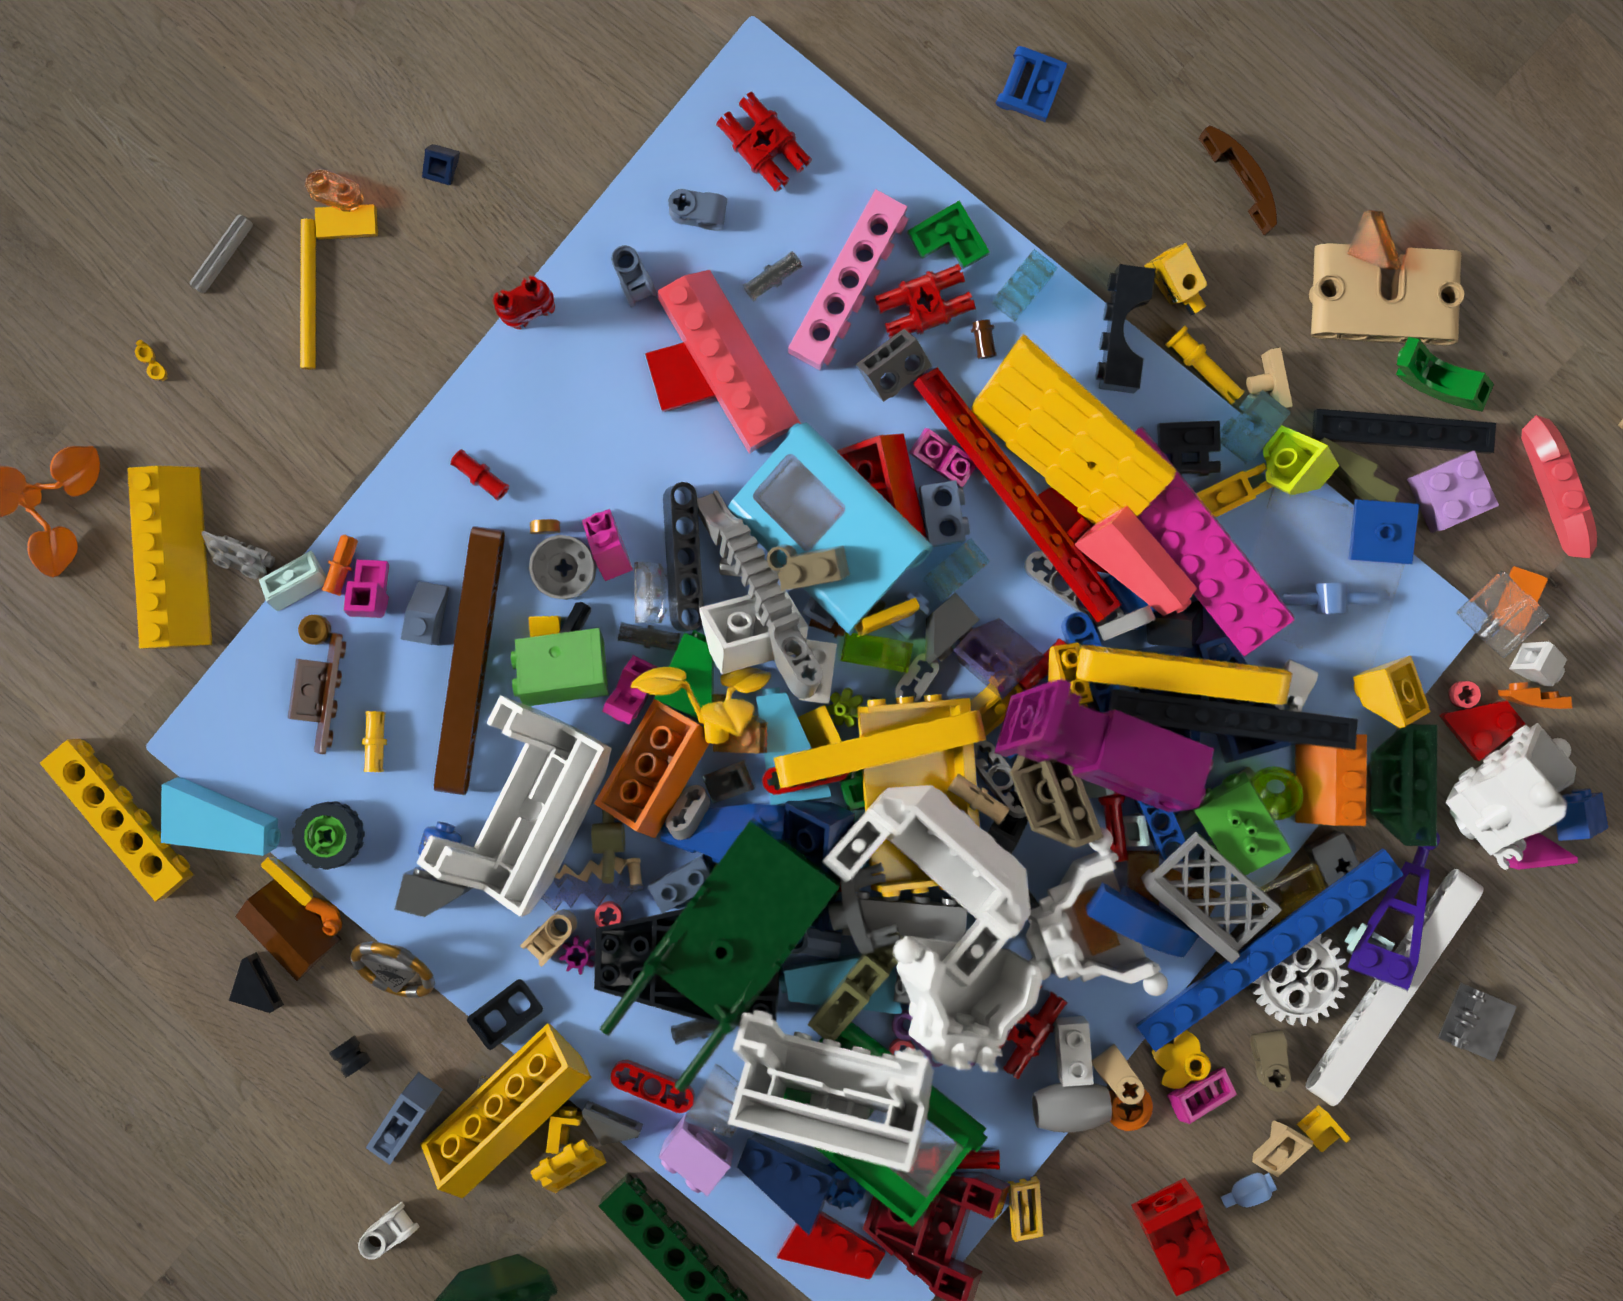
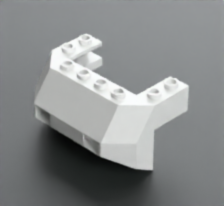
M500 695L487 724L503 730V734L524 742L525 745L475 846L472 847L430 836L417 864L439 880L483 890L515 914L522 917L530 914L552 884L606 775L612 748L591 735L543 711Z
M754 1011L753 1015L743 1013L733 1050L745 1062L728 1124L907 1172L911 1170L918 1156L927 1119L934 1073L928 1058L924 1057L925 1053L906 1048L905 1052L896 1050L895 1056L883 1054L882 1058L870 1055L871 1051L865 1048L853 1046L852 1050L840 1048L841 1043L833 1040L824 1039L823 1043L812 1041V1036L805 1033L794 1032L793 1036L784 1034L777 1025L778 1023L772 1020V1015L765 1012ZM786 1087L812 1093L810 1104L806 1105L783 1099ZM870 1109L888 1113L885 1125L868 1121Z

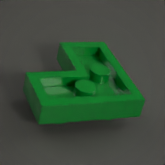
M960 200L907 231L910 240L922 259L948 244L962 269H965L990 253Z

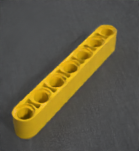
M1081 645L1076 677L1091 682L1285 705L1288 700L1292 672L1272 667Z
M975 710L774 757V763L780 788H785L973 744L987 739L980 710Z

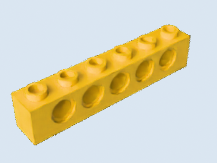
M81 739L66 740L43 759L40 765L152 899L156 902L167 898L194 875L189 869V862L182 855H177L170 847L171 844L161 843V832H158L151 824L152 819L149 814L143 809H139L133 803L132 794L125 787L118 785L113 779L114 774L106 764L98 761L93 755L95 753L93 747L88 742ZM80 764L85 769L83 779L79 777L77 772ZM99 787L104 791L102 802L98 800L96 795ZM118 810L124 816L121 825L116 821L115 817ZM137 833L143 838L141 848L135 843V835ZM156 856L162 861L160 871L154 866V858Z

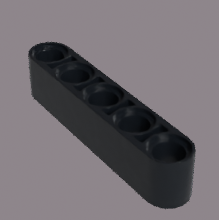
M679 482L665 490L663 494L670 622L676 630L685 632L695 630L702 625L699 611L700 607L704 606L697 494L691 484ZM676 490H680L685 496L683 505L675 500L674 493ZM678 520H682L686 524L687 532L685 535L677 531L676 522ZM680 550H684L688 554L689 560L687 565H683L678 560V552ZM682 580H686L690 584L688 595L683 594L680 590V582ZM684 610H688L692 615L690 625H686L682 621L681 616Z

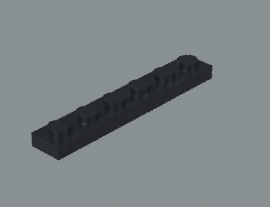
M1316 409L1313 415L1312 439L1319 441L1326 438L1332 442L1456 452L1475 451V453L1491 454L1494 453L1496 423Z

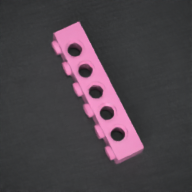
M875 189L788 347L789 354L818 370L822 368L823 364L829 365L837 351V349L833 348L838 337L844 339L851 326V323L847 320L852 311L858 313L866 298L862 295L867 285L872 287L880 273V270L876 269L880 260L886 261L894 248L891 240L895 233L901 235L909 220L905 216L907 211L906 205ZM875 224H882L886 227L887 232L883 235H876L871 231V227ZM861 250H868L873 258L870 261L863 262L857 258L856 254ZM847 276H853L858 280V285L854 288H847L842 284V280ZM832 302H839L843 305L844 310L842 313L835 315L830 313L827 307ZM818 328H824L829 332L830 336L824 341H819L814 338L813 332Z

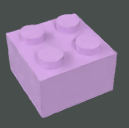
M1475 451L1457 456L1407 479L1431 533L1445 530L1499 506Z
M686 1112L664 1140L659 1158L662 1160L661 1164L665 1169L673 1174L678 1172L686 1179L685 1183L690 1189L696 1193L703 1192L708 1196L731 1167L733 1149Z

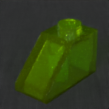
M845 632L840 661L908 673L913 643L871 635L859 636L858 633L849 635Z

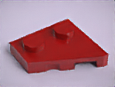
M1505 700L1463 710L1445 712L1439 715L1475 761L1483 759L1526 724L1509 702Z

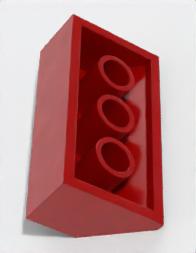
M904 433L879 435L837 450L927 540Z

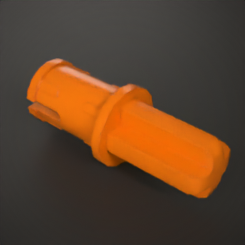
M347 535L340 536L332 561H328V564L331 565L321 590L341 596L348 570L352 571L350 564L358 543L357 539Z

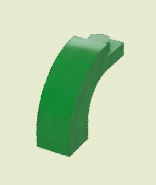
M1408 337L1405 346L1398 353L1396 365L1399 368L1396 375L1406 384L1440 401L1483 412L1494 386L1485 372L1457 367L1437 358L1418 338Z

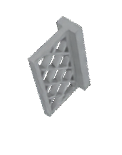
M1197 832L1186 840L1154 872L1149 869L1141 876L1149 893L1231 964L1240 957L1238 950L1282 910L1273 899ZM1197 844L1205 849L1204 859L1188 860L1189 851ZM1223 865L1226 868L1225 878L1210 879V866ZM1204 866V879L1188 880V867ZM1171 868H1183L1182 880L1169 881L1164 875ZM1225 885V897L1209 898V886ZM1231 885H1246V896L1231 897ZM1204 886L1203 899H1190L1187 897L1188 887ZM1252 903H1266L1269 906L1262 915H1251ZM1230 904H1246V915L1230 917ZM1209 905H1224V917L1211 918L1208 915ZM1245 923V931L1235 939L1229 933L1230 924Z

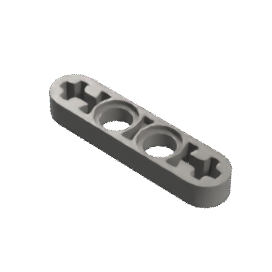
M1043 551L1033 552L1026 558L1024 568L1032 579L1076 612L1087 614L1096 627L1106 622V618L1097 623L1087 609L1081 608L1077 595L1070 587L1067 591L1057 590L1054 580L1060 575L1058 571L1051 574L1048 582H1046L1043 578L1048 575L1043 570H1038L1037 572L1032 570L1034 564L1031 560H1038L1040 558L1045 560L1043 566L1049 571L1052 570L1053 564ZM1119 607L1113 611L1116 613L1114 619L1124 615V612Z

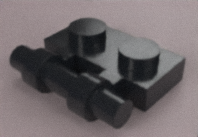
M1220 420L1157 424L1158 447L1164 454H1170V462L1181 475L1197 474L1198 476H1208L1209 473H1220L1221 462L1209 461V452L1221 451ZM1197 453L1198 460L1197 462H1182V454Z

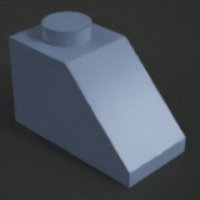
M418 581L406 608L401 640L439 645L449 591L448 586Z

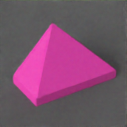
M1539 832L1523 838L1527 846L1522 851L1523 858L1521 861H1518L1514 855L1511 859H1506L1510 863L1509 867L1517 870L1578 863L1577 856Z

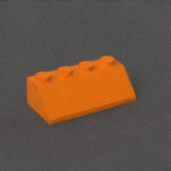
M653 699L594 804L635 831L656 838L709 745L705 740L704 726L662 702Z

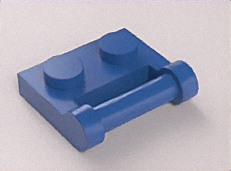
M1018 46L1013 55L1015 59L1003 93H1000L997 97L996 105L1002 109L1013 110L1045 122L1067 63L1029 48ZM1026 63H1030L1035 66L1021 100L1014 97Z

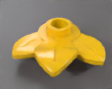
M1188 1030L1175 1037L1173 1043H1167L1156 1052L1152 1050L1156 1063L1166 1070L1161 1084L1168 1088H1184L1191 1080H1203L1210 1073L1211 1062L1208 1056L1201 1051L1198 1038ZM1193 1060H1199V1067L1195 1070L1191 1069L1190 1063Z

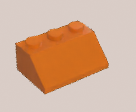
M1357 733L1356 750L1352 751L1295 744L1296 823L1366 826L1367 734Z

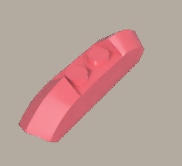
M1536 415L1522 429L1521 439L1560 544L1568 556L1590 558L1597 547L1596 525L1571 454L1561 433L1550 419Z

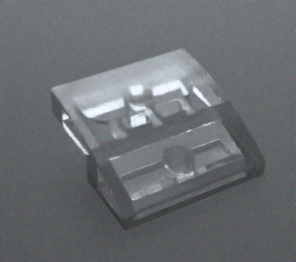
M1503 571L1496 574L1456 612L1502 658L1509 655L1550 617L1531 595L1524 593L1511 577Z

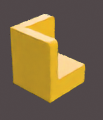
M1319 1105L1296 1124L1308 1139L1313 1141L1314 1146L1320 1152H1324L1339 1138L1345 1143L1351 1140L1329 1113Z

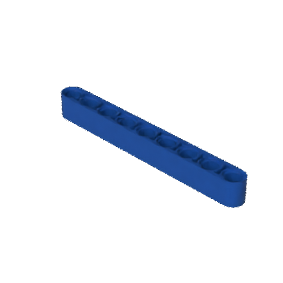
M1075 612L1064 618L1061 629L1067 644L1079 642L1080 647L1081 645L1103 647L1092 620L1087 614ZM1073 618L1080 619L1084 624V630L1079 635L1074 634L1070 630L1069 624ZM1088 681L1097 712L1105 713V707L1109 703L1110 690H1121L1120 686L1107 684L1105 689L1098 690L1093 682ZM1134 799L1139 813L1145 815L1148 834L1159 858L1165 861L1169 858L1165 852L1167 844L1175 841L1178 847H1180L1186 841L1174 812H1167ZM1163 813L1166 816L1167 823L1164 828L1157 830L1154 827L1153 820L1156 815Z

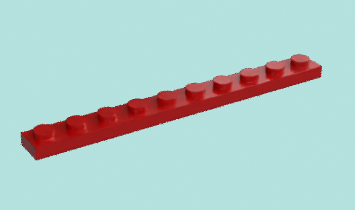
M937 367L920 376L913 385L1097 623L1122 604L1075 546L1071 538Z

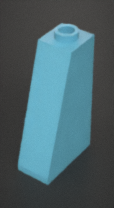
M780 687L762 689V696H756L767 770L775 767L774 757L812 749L787 692L780 693ZM773 772L772 778L768 780V785H774L775 789H780L777 772ZM828 784L779 795L769 793L771 805L783 804L788 801L831 797Z
M177 777L162 784L161 843L261 856L277 848L281 837L280 830L278 829V818L184 778Z
M857 953L839 956L838 959L828 958L784 966V975H779L781 993H787L790 1002L822 1005L862 954ZM895 968L891 970L890 975L872 994L869 1002L862 1010L893 1014L902 1013L901 1003L893 1001L897 981Z

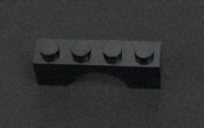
M1119 264L1114 273L1109 274L1107 291H1112L1111 300L1106 302L1103 320L1108 321L1107 330L1102 332L1099 350H1104L1102 362L1098 361L1095 379L1100 380L1099 389L1133 394L1140 389L1144 358L1130 349L1125 340L1123 328L1127 314L1138 307L1147 305L1152 299L1156 269Z

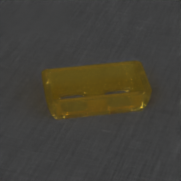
M1304 864L1259 887L1265 893L1278 887L1282 896V901L1278 903L1282 910L1268 922L1269 925H1276L1326 889L1317 864ZM1304 874L1308 887L1306 890L1294 894L1291 880ZM1260 903L1264 913L1269 906L1266 903Z

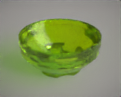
M1266 767L1260 769L1251 777L1252 784L1274 820L1289 818L1300 809L1303 803V788L1298 777L1291 771L1282 767ZM1271 780H1279L1285 785V789L1280 793H1273L1267 788V783Z

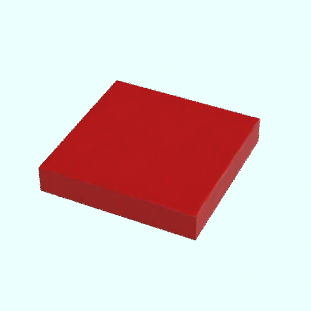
M684 342L645 353L662 412L715 397L713 390Z

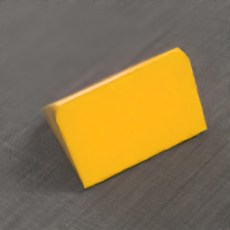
M561 616L528 617L530 637L558 634L561 631Z

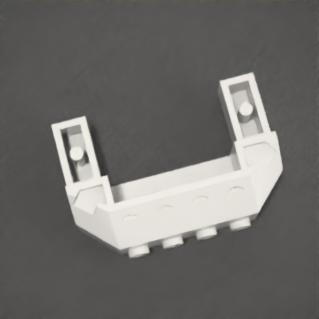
M932 785L890 787L879 795L824 858L822 863L845 883L856 874L887 838L977 919L941 962L945 963V973L960 987H969L1006 941L1017 936L1030 916L1027 871L1015 856L1005 851L989 833L979 828L969 815L958 809L943 792Z

